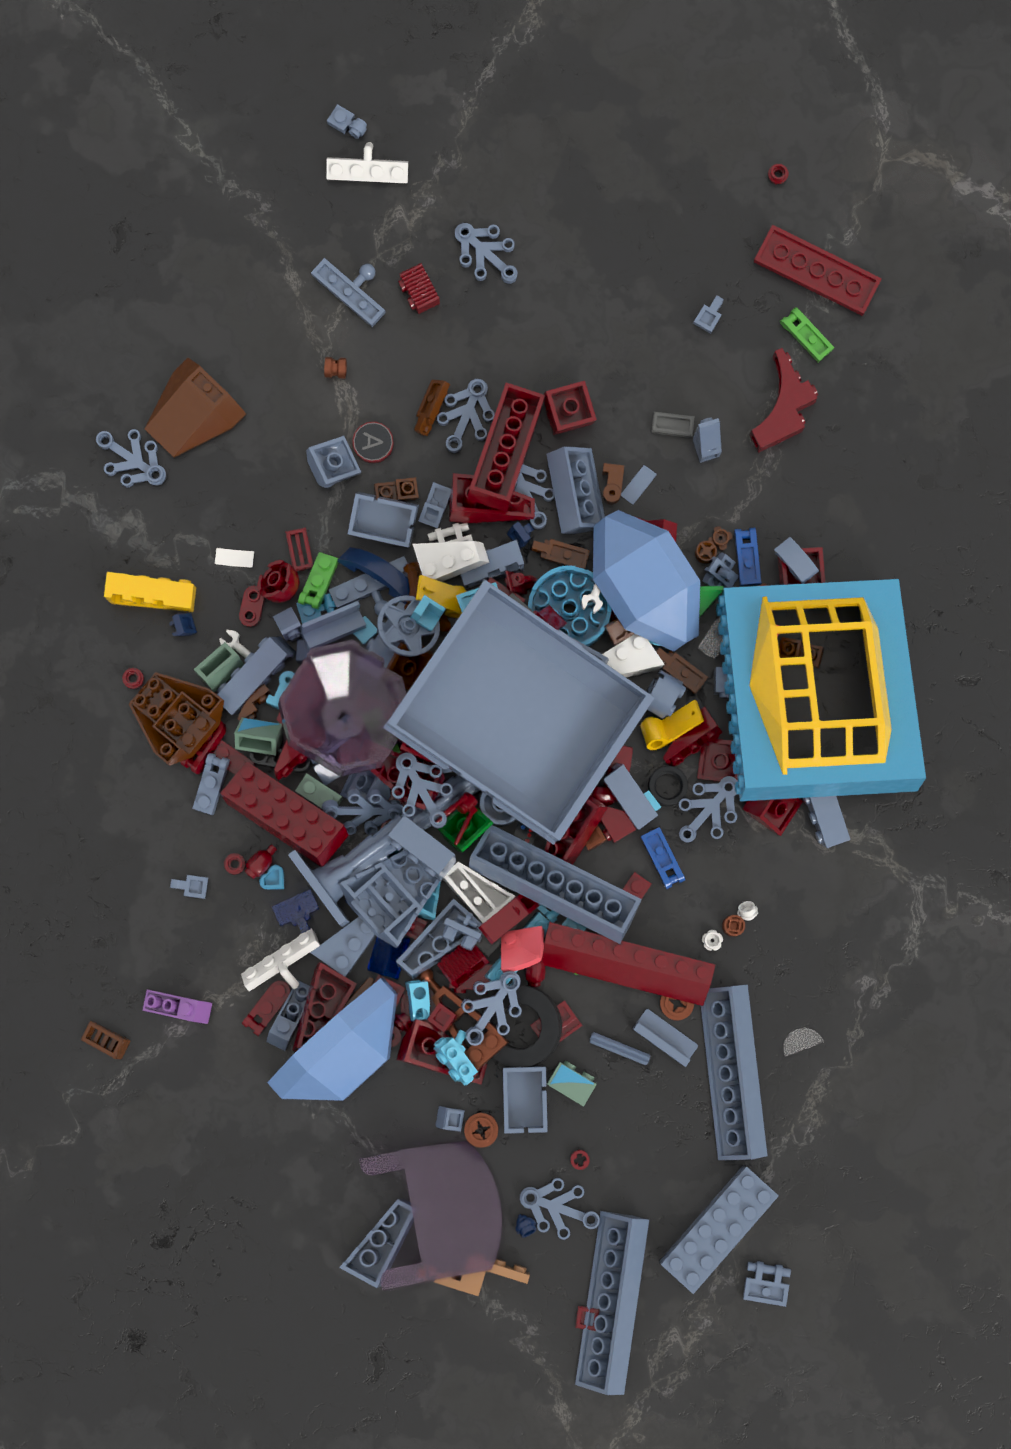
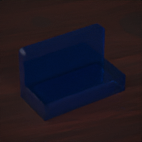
M377 937L367 970L398 979L401 968L397 965L396 961L408 949L410 939L403 937L401 943L396 948Z

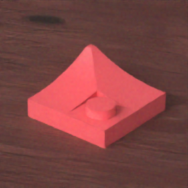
M542 926L508 931L501 937V970L503 973L506 971H518L537 964L542 960L544 949V929Z

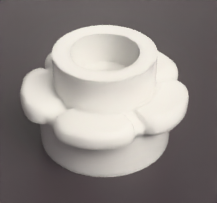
M746 901L739 905L737 914L743 920L749 921L757 916L758 908L753 902Z
M709 930L707 934L703 935L702 942L707 950H718L721 947V942H723V937L716 930Z

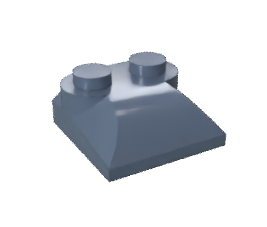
M344 436L311 446L306 450L307 462L317 483L324 488L332 487L337 482L361 473Z

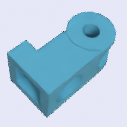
M285 671L280 675V685L275 696L268 695L267 705L281 710L296 678L295 673Z
M406 981L411 1021L413 1022L415 1019L427 1020L430 1016L428 981Z

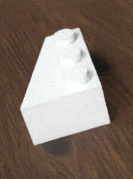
M462 541L413 544L422 575L440 582L489 563L484 544L481 542Z
M637 634L632 635L602 654L609 659L607 665L624 677L659 671L664 665L648 639Z
M457 862L443 878L446 884L482 924L516 897L460 862Z

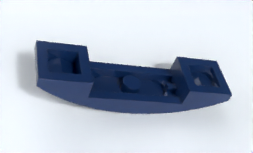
M350 547L338 559L340 564L355 572L357 569H360L390 588L388 594L394 598L409 596V579L379 556L362 549Z

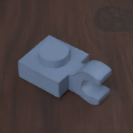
M716 296L710 307L704 305L693 324L711 334L722 316L717 311L724 299Z
M187 875L186 881L171 879L170 888L185 890L184 896L206 899L209 878Z

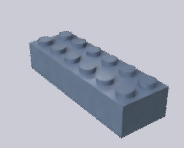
M743 1165L661 1258L660 1264L694 1294L779 1195L747 1166Z

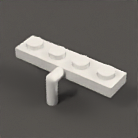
M367 142L364 147V159L327 157V179L408 183V161L372 160L373 144Z
M311 928L307 932L300 934L290 943L283 945L273 954L266 956L253 967H249L241 974L247 990L251 991L279 972L293 989L297 988L299 982L289 972L287 967L320 946L316 933Z

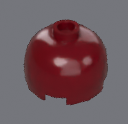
M283 560L274 561L267 566L269 569L265 572L264 576H259L257 586L258 591L264 598L275 603H282L290 600L296 594L300 581L298 573L290 564Z

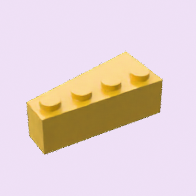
M107 572L104 597L111 604L194 612L196 587L189 580H179V582L171 581L169 578L160 577L154 579L143 575L133 576Z

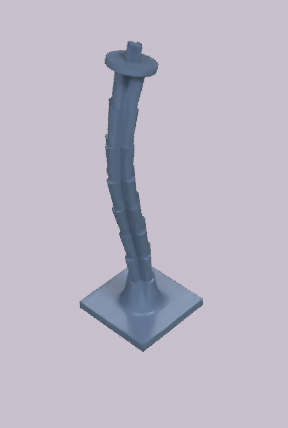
M459 775L452 776L445 782L452 786V794L444 797L441 793H438L433 802L438 811L444 812L465 792L473 795L480 790ZM448 786L443 787V793L448 794L450 788ZM415 807V814L409 819L423 830L431 827L428 809L424 811ZM409 808L405 813L410 815L413 809ZM403 814L401 816L397 815L373 836L369 835L345 856L340 855L327 862L323 867L311 869L303 856L296 850L288 854L340 926L345 927L351 922L337 904L338 900L344 895L339 883L388 859L387 856L396 851L390 845L391 840L388 835L402 819ZM436 815L434 817V821L437 820L440 817V815Z

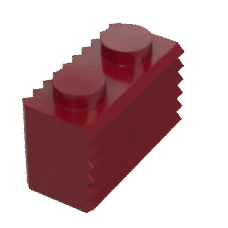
M422 263L399 274L400 280L398 284L402 292H407L409 296L407 301L412 310L416 309L417 313L420 314L440 304V298Z
M459 945L454 952L444 955L437 965L455 988H458L487 965L489 961L477 945L471 951Z

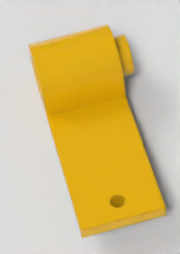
M420 575L416 600L421 601L425 595L443 606L446 616L459 618L462 612L456 595L467 591L463 586H452Z
M693 700L663 720L655 717L645 718L640 728L646 747L649 750H657L698 726L704 720L698 702Z

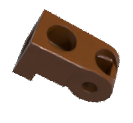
M608 463L603 465L602 475H608L607 486L604 488L602 497L604 502L609 505L616 504L620 499L624 465Z

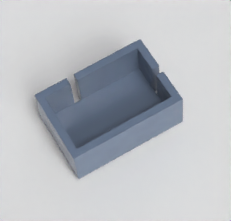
M357 492L355 494L348 534L410 547L415 528L411 525L416 523L419 505L385 497H379L376 500V495Z
M546 1066L503 1067L504 1133H524V1127H528V1133L548 1132L546 1090H542V1087H546Z

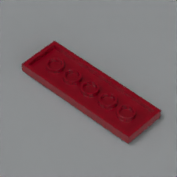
M774 225L771 226L754 259V263L861 316L864 315L882 279Z

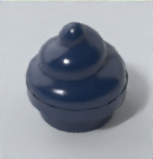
M519 1214L515 1230L522 1238L530 1236L537 1230L535 1227L536 1222L531 1217Z

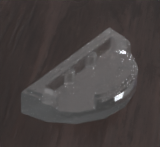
M795 1029L784 1040V1057L820 1044L824 1040L820 1034L812 1029Z

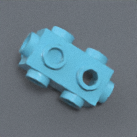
M459 1030L455 1039L442 1037L434 1043V1050L437 1052L436 1058L439 1062L448 1067L450 1077L456 1082H462L465 1086L473 1081V1076L478 1071L465 1055V1047L461 1045L465 1039L466 1032Z

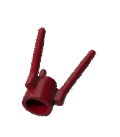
M465 792L444 811L446 817L456 809L462 814L469 813L454 842L455 845H458L472 816L478 811L475 808L478 803L476 798L468 792ZM440 816L435 822H441L442 817Z

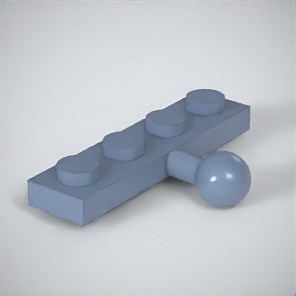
M325 258L311 272V275L371 327L386 313L379 304L359 288L365 280H371L375 276V268L371 264L362 265L359 269L358 277L353 282Z
M404 556L390 562L391 565L408 578V573L404 572L403 569L407 564ZM365 573L329 589V592L337 609L372 595L376 603L374 606L375 613L379 615L381 609L387 603V601L383 600L379 591L388 587Z

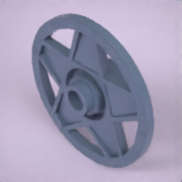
M399 596L391 599L383 606L377 619L378 634L384 645L392 652L406 657L419 656L429 651L436 643L440 632L439 620L433 630L428 631L417 624L413 618H410L420 603L414 596ZM411 601L405 611L392 606L398 602ZM383 615L392 624L385 634L382 626ZM434 634L431 642L422 649L421 636ZM404 641L409 651L401 650L392 645V643Z

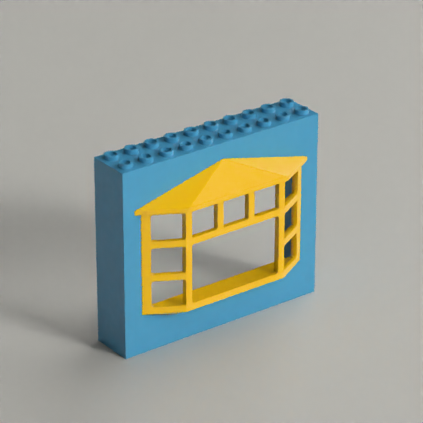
M899 579L724 588L722 595L718 598L719 604H716V615L720 616L721 623H718V634L722 635L723 642L720 643V653L725 658V662H722V672L727 676V681L724 682L725 694L729 695L726 709L727 714H731L728 728L729 734H733V741H731V753L735 754L733 773L737 774L738 782H735L736 795L739 794L740 801L918 791L926 779ZM859 606L862 622L840 623L835 607ZM828 608L832 623L809 625L807 624L803 609ZM795 609L797 611L800 625H775L772 610ZM863 629L874 718L820 721L809 632ZM801 633L804 657L780 658L777 634ZM805 665L808 689L784 690L781 666ZM809 697L812 721L788 723L784 698ZM875 726L878 744L877 754L853 755V727ZM844 727L845 756L821 757L820 729ZM812 729L814 756L812 758L789 759L788 731Z

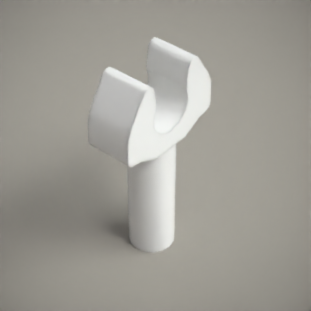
M596 583L591 594L583 595L581 601L583 610H585L589 601L595 603L593 614L599 611L603 604L599 599L601 591Z
M227 630L226 632L233 638L232 642L227 644L246 658L251 652L239 643L240 635L236 631ZM222 638L219 639L222 645L225 642V640H223Z

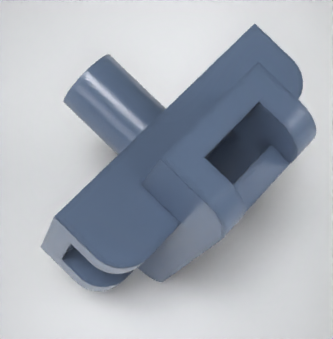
M720 553L717 557H712L711 561L713 562L709 568L706 567L704 569L707 573L703 578V582L709 586L722 585L725 588H731L739 577L731 570L736 562L728 555Z

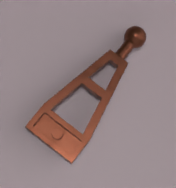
M429 968L418 975L417 979L428 981L429 988L434 992L431 998L435 1006L439 1002L442 1003L441 998L446 995L460 1007L455 1012L458 1016L448 1029L455 1039L458 1030L454 1023L466 1013L461 1008L463 1000L446 986L440 988L433 979V972ZM466 1003L465 1009H470L471 1006ZM476 1010L468 1013L476 1021L482 1016ZM488 1022L485 1026L489 1031L484 1034L481 1044L472 1045L470 1048H467L464 1041L461 1044L466 1049L465 1055L477 1071L509 1043L503 1035L497 1032L496 1026L491 1022Z

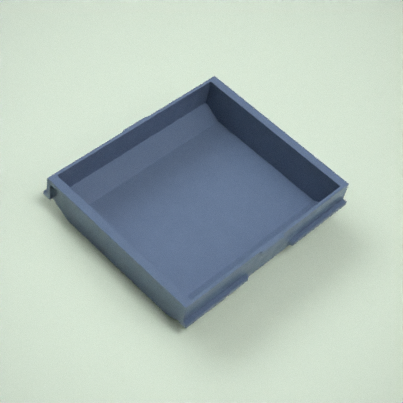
M484 579L475 595L383 728L443 770L449 768L490 796L494 805L554 845L556 841L561 840L654 700V697L582 648L580 643L561 630H556Z

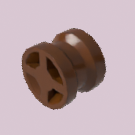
M710 541L701 542L695 551L696 560L702 564L711 563V558L717 554L716 546Z

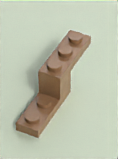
M473 1252V1255L468 1254L461 1279L457 1278L458 1274L445 1270V1273L436 1271L437 1267L425 1264L424 1267L419 1266L417 1277L479 1296L486 1271L528 1284L530 1273L526 1272L527 1268L515 1264L513 1268L507 1266L506 1261L497 1258L491 1261L485 1259L486 1255Z

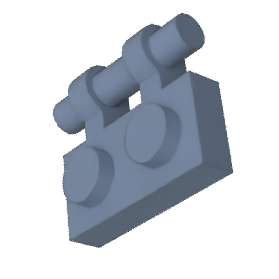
M760 1261L756 1263L748 1262L747 1270L754 1271L755 1276L754 1278L746 1277L743 1299L786 1307L789 1284L781 1283L782 1276L790 1278L791 1269L783 1268V1265L778 1264L775 1266L765 1265L764 1262ZM763 1273L774 1275V1280H763Z

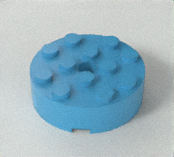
M561 566L545 573L533 586L528 601V607L532 611L536 610L537 612L550 605L567 623L559 630L588 647L597 642L604 634V626L609 623L612 610L601 592L599 599L603 604L599 611L593 614L595 606L593 601L587 603L585 610L582 609L581 601L583 595L591 594L595 582L593 580V572L575 566ZM572 604L575 607V611L568 613L564 611V606Z

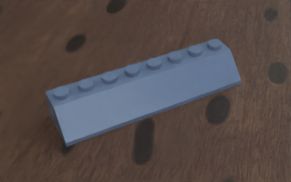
M493 825L485 831L470 856L469 868L619 944L628 931L642 900Z
M748 985L709 988L704 1005L701 1006L718 1160H750L766 1157L767 1147Z
M600 1211V1223L598 1225L587 1300L589 1311L585 1314L584 1325H586V1328L583 1329L575 1382L577 1386L605 1395H624L649 1219ZM591 1308L600 1309L599 1315L595 1320V1313H590ZM594 1322L596 1331L588 1330V1325L593 1326Z

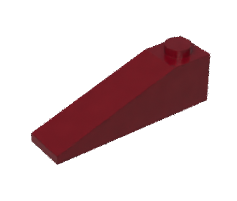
M453 473L449 507L450 522L481 523L535 518L534 498L514 491L508 510L505 512L468 500L469 488L474 475Z
M365 740L357 759L391 790L396 786L400 773L396 767V760L401 754ZM404 760L402 764L404 767H409L411 762ZM432 769V774L438 775L440 773V770ZM416 771L421 779L439 784L444 782L443 772L439 778H433L428 773ZM407 776L404 785L405 795L401 798L406 803L412 786L409 776ZM401 789L394 791L398 796L403 793ZM427 790L431 799L434 801V799L437 797L438 792ZM418 794L415 807L425 811L427 808Z
M415 1019L402 1039L396 1060L449 1075L448 1067L439 1062L436 1058L437 1052L434 1050V1043L437 1040L449 1036L433 1024ZM484 1064L473 1076V1083L482 1084L487 1064Z

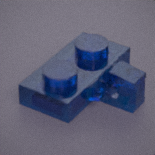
M311 889L272 906L280 926L292 922L293 926H299L301 933L310 930L307 920L311 919L309 914L319 910Z

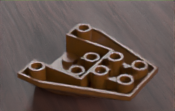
M187 358L171 375L144 429L175 458L231 430L246 413L230 394L201 366Z
M155 672L130 701L129 706L153 752L171 766L192 758L218 728L224 700L209 688Z

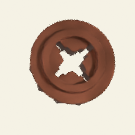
M661 996V1010L669 1019L683 1020L692 1013L693 1003L680 1000L686 1007H677L673 1012L674 1004L669 1001V999L672 1000L673 998Z
M486 1113L474 1114L465 1124V1137L475 1147H487L498 1136L497 1122ZM478 1121L483 1127L490 1126L485 1131V1139H483L480 1133H472L478 1129Z

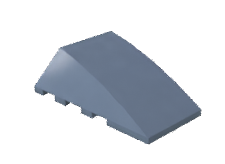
M404 851L339 883L346 901L353 911L377 937L396 948L440 882L435 877L427 874L420 864H415L406 857L407 853Z

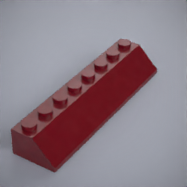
M551 922L548 923L541 960L545 966L700 1006L704 1005L715 969V964L625 941L619 944L602 935Z

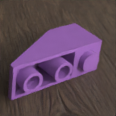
M152 990L146 991L143 1011L205 1024L209 1022L212 1008L211 1002Z

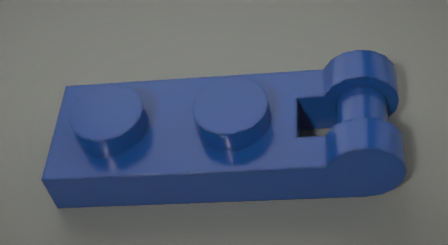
M749 528L744 531L734 529L740 586L760 585L761 574L756 528ZM749 538L750 543L743 544L742 539Z
M660 827L642 835L641 839L665 888L669 889L672 887V884L685 881V877ZM672 868L675 874L668 877L665 871Z

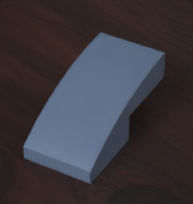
M433 482L418 520L419 522L435 528L439 527L450 500L451 488Z
M791 537L774 549L775 554L788 566L789 571L802 584L819 572L815 564Z

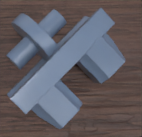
M469 912L466 917L459 914L456 919L462 922L463 925L446 918L442 937L453 942L457 933L462 934L464 938L460 946L471 951L477 942L480 943L482 934L468 928L470 926L476 929L478 925L477 922L471 920L473 914Z

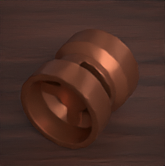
M325 357V378L337 375L338 378L345 379L347 359L339 358L335 360L332 357Z
M731 915L724 919L722 929L728 936H738L744 932L745 922L740 916Z

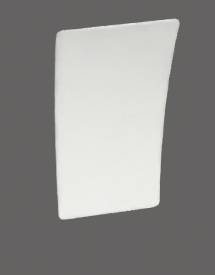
M217 548L215 564L253 567L254 551Z

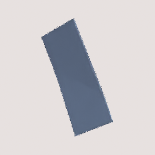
M643 465L621 493V496L633 505L657 474Z

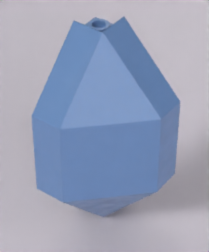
M619 510L605 516L595 524L593 532V580L624 629L672 651L677 650L685 643L699 636L700 579L669 531Z
M380 978L296 1051L267 1083L281 1099L345 1100L390 1059L398 993L384 978Z

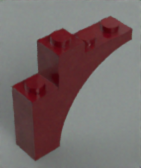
M783 348L776 350L773 355L779 377V392L775 407L770 415L759 426L752 429L749 434L758 453L801 433L805 428V420L801 413L798 414V411L815 404L818 396L815 386L811 385L808 380L800 383V374L797 370L794 371L791 365L792 359L788 352H784Z

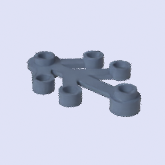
M462 223L455 229V237L461 243V266L469 267L472 264V257L469 255L470 243L476 249V269L474 275L478 281L485 280L487 276V271L484 268L485 257L501 272V278L505 283L511 284L517 279V269L511 265L507 266L491 252L500 250L511 252L514 249V241L511 238H506L503 242H480L476 237L489 236L492 239H496L500 234L499 227L497 225H490L488 228L474 229L472 225ZM495 229L497 233L491 234L490 230ZM463 230H467L469 232L467 235L461 234ZM509 242L512 244V247L507 248L505 244ZM468 258L470 261L468 263H463L462 259ZM511 270L513 274L508 276L506 271ZM479 271L484 272L482 277L477 275Z
M474 379L470 381L467 389L455 394H448L445 397L447 407H454L457 401L469 397L466 405L446 413L441 412L437 415V422L441 426H446L450 420L461 416L454 435L449 436L446 440V448L451 453H457L462 449L461 438L469 419L475 429V438L478 441H484L487 438V431L482 427L474 408L477 400L483 410V420L485 422H492L495 413L490 409L485 397L488 392L487 384L481 379ZM480 387L481 391L479 393H476L474 391V388ZM454 398L455 401L450 404L447 402V399ZM491 413L493 416L492 418L487 419L485 417V414ZM441 416H445L447 420L445 422H441L439 418ZM479 431H483L485 435L483 437H479L477 433ZM452 442H456L458 447L452 448L450 445Z
M132 429L128 432L133 454L114 442V438L109 432L102 431L97 435L96 442L102 449L109 448L127 460L120 463H106L104 471L108 476H114L119 471L136 468L145 472L132 476L130 474L122 475L121 483L124 487H131L134 483L148 481L152 485H160L165 481L166 472L162 466L158 465L156 455L158 446L154 441H147L144 446L149 455L150 466L143 462L139 442L141 434L138 430ZM133 433L138 434L136 439H131ZM108 438L109 443L103 444V439ZM151 444L155 445L152 451L148 450V446ZM109 466L114 467L112 472H107ZM158 472L160 474L159 477L154 479L152 477L153 474ZM125 478H131L130 483H124Z
M523 464L515 491L533 498L530 493L532 492L542 496L545 501H552L555 498L552 488H543L525 481L522 475L523 473L532 476L536 482L543 483L547 478L546 472ZM542 473L545 477L538 479L537 474ZM551 492L553 496L551 498H547L545 496V493ZM535 504V518L530 519V524L535 529H542L546 525L547 518L543 512L538 511ZM540 518L542 523L537 525L534 520Z
M410 753L401 754L396 760V767L400 773L396 786L392 789V795L396 799L404 797V785L407 776H409L412 786L407 804L402 809L403 815L407 818L414 816L415 803L419 794L430 813L429 821L431 826L437 829L444 827L447 817L444 812L438 811L427 790L438 792L442 796L448 797L453 792L452 786L449 783L439 784L421 779L416 772L428 773L433 778H439L442 775V768L438 765L430 766L419 763L415 756ZM404 760H409L411 765L404 767L402 763ZM438 768L440 773L434 775L432 774V769ZM448 786L450 792L448 794L443 793V787ZM401 789L403 793L400 796H396L394 791ZM411 807L413 809L412 814H406L405 809ZM440 815L442 821L437 823L434 821V817Z
M727 776L721 779L720 783L703 784L698 782L694 784L693 792L696 795H702L704 792H718L712 799L690 800L683 798L680 800L679 808L683 811H688L690 808H704L690 825H685L680 829L679 836L682 841H693L697 835L696 830L711 813L713 825L711 836L714 839H719L723 836L724 830L721 827L720 803L725 797L727 812L724 816L725 821L734 823L737 820L738 815L735 812L734 796L736 795L735 782H738L736 778ZM727 783L732 784L733 789L731 791L725 789ZM697 785H701L703 787V791L701 793H698L695 788ZM683 801L689 802L688 808L682 807ZM728 813H733L735 819L729 820L727 818ZM714 829H720L721 835L715 836L713 833ZM689 830L691 832V837L686 838L684 836V831Z
M352 789L348 792V801L352 804L357 803L361 807H339L338 803L334 800H327L322 804V811L334 819L337 815H358L351 821H346L343 824L348 835L356 833V827L373 815L379 816L373 821H367L364 824L365 833L368 835L375 834L377 827L388 819L392 820L397 815L401 816L403 814V805L397 800L388 801L381 795V791L378 789H373L369 792L370 802L360 795V791L357 789ZM371 803H379L382 807H375Z
M514 971L504 972L499 980L486 983L477 981L474 983L473 990L476 994L483 995L486 991L499 989L495 996L474 1001L470 999L462 1001L461 1008L466 1013L487 1007L476 1025L469 1028L465 1033V1038L469 1044L476 1046L482 1043L484 1039L482 1031L495 1012L497 1032L500 1035H507L509 1033L510 1027L506 1022L503 999L507 994L510 1003L507 1009L508 1013L512 1017L521 1015L522 1010L518 1005L516 990L520 986V977ZM508 978L513 979L510 985L506 984ZM478 985H483L482 991H477ZM466 1003H471L470 1009H465ZM513 1007L518 1008V1011L515 1014L511 1013ZM506 1025L505 1031L500 1032V1026ZM472 1032H477L475 1038H470Z
M554 1178L550 1184L539 1189L534 1187L523 1189L520 1194V1202L525 1208L532 1210L540 1232H547L550 1228V1223L547 1219H544L539 1206L548 1209L557 1228V1235L562 1240L569 1238L570 1230L564 1225L559 1213L583 1221L584 1226L588 1229H595L600 1223V1218L594 1211L584 1213L562 1205L574 1198L583 1197L584 1189L580 1185L573 1186L570 1191L552 1200L545 1199L543 1196L554 1190L561 1191L564 1188V1182L561 1178ZM555 1181H561L562 1186L555 1188L553 1185ZM575 1188L582 1190L579 1196L574 1194ZM528 1194H533L535 1198L533 1201L529 1202L527 1201L526 1196ZM594 1216L595 1221L588 1223L587 1217ZM544 1221L548 1226L546 1229H541L539 1224ZM561 1229L568 1231L565 1237L559 1234Z

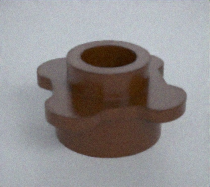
M720 526L714 528V533L712 537H709L708 541L718 546L720 550L727 549L728 541L733 536L731 532H727Z

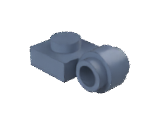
M338 104L327 119L328 125L344 134L349 128V134L356 139L362 137L367 130L365 121L360 118L354 120L355 115Z

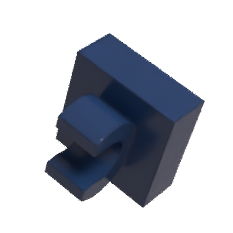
M520 522L512 525L507 535L512 541L517 540L521 549L531 539L529 535L534 529L529 523L522 527Z
M178 613L172 616L173 620L169 624L176 628V632L172 633L173 636H191L197 633L191 613Z

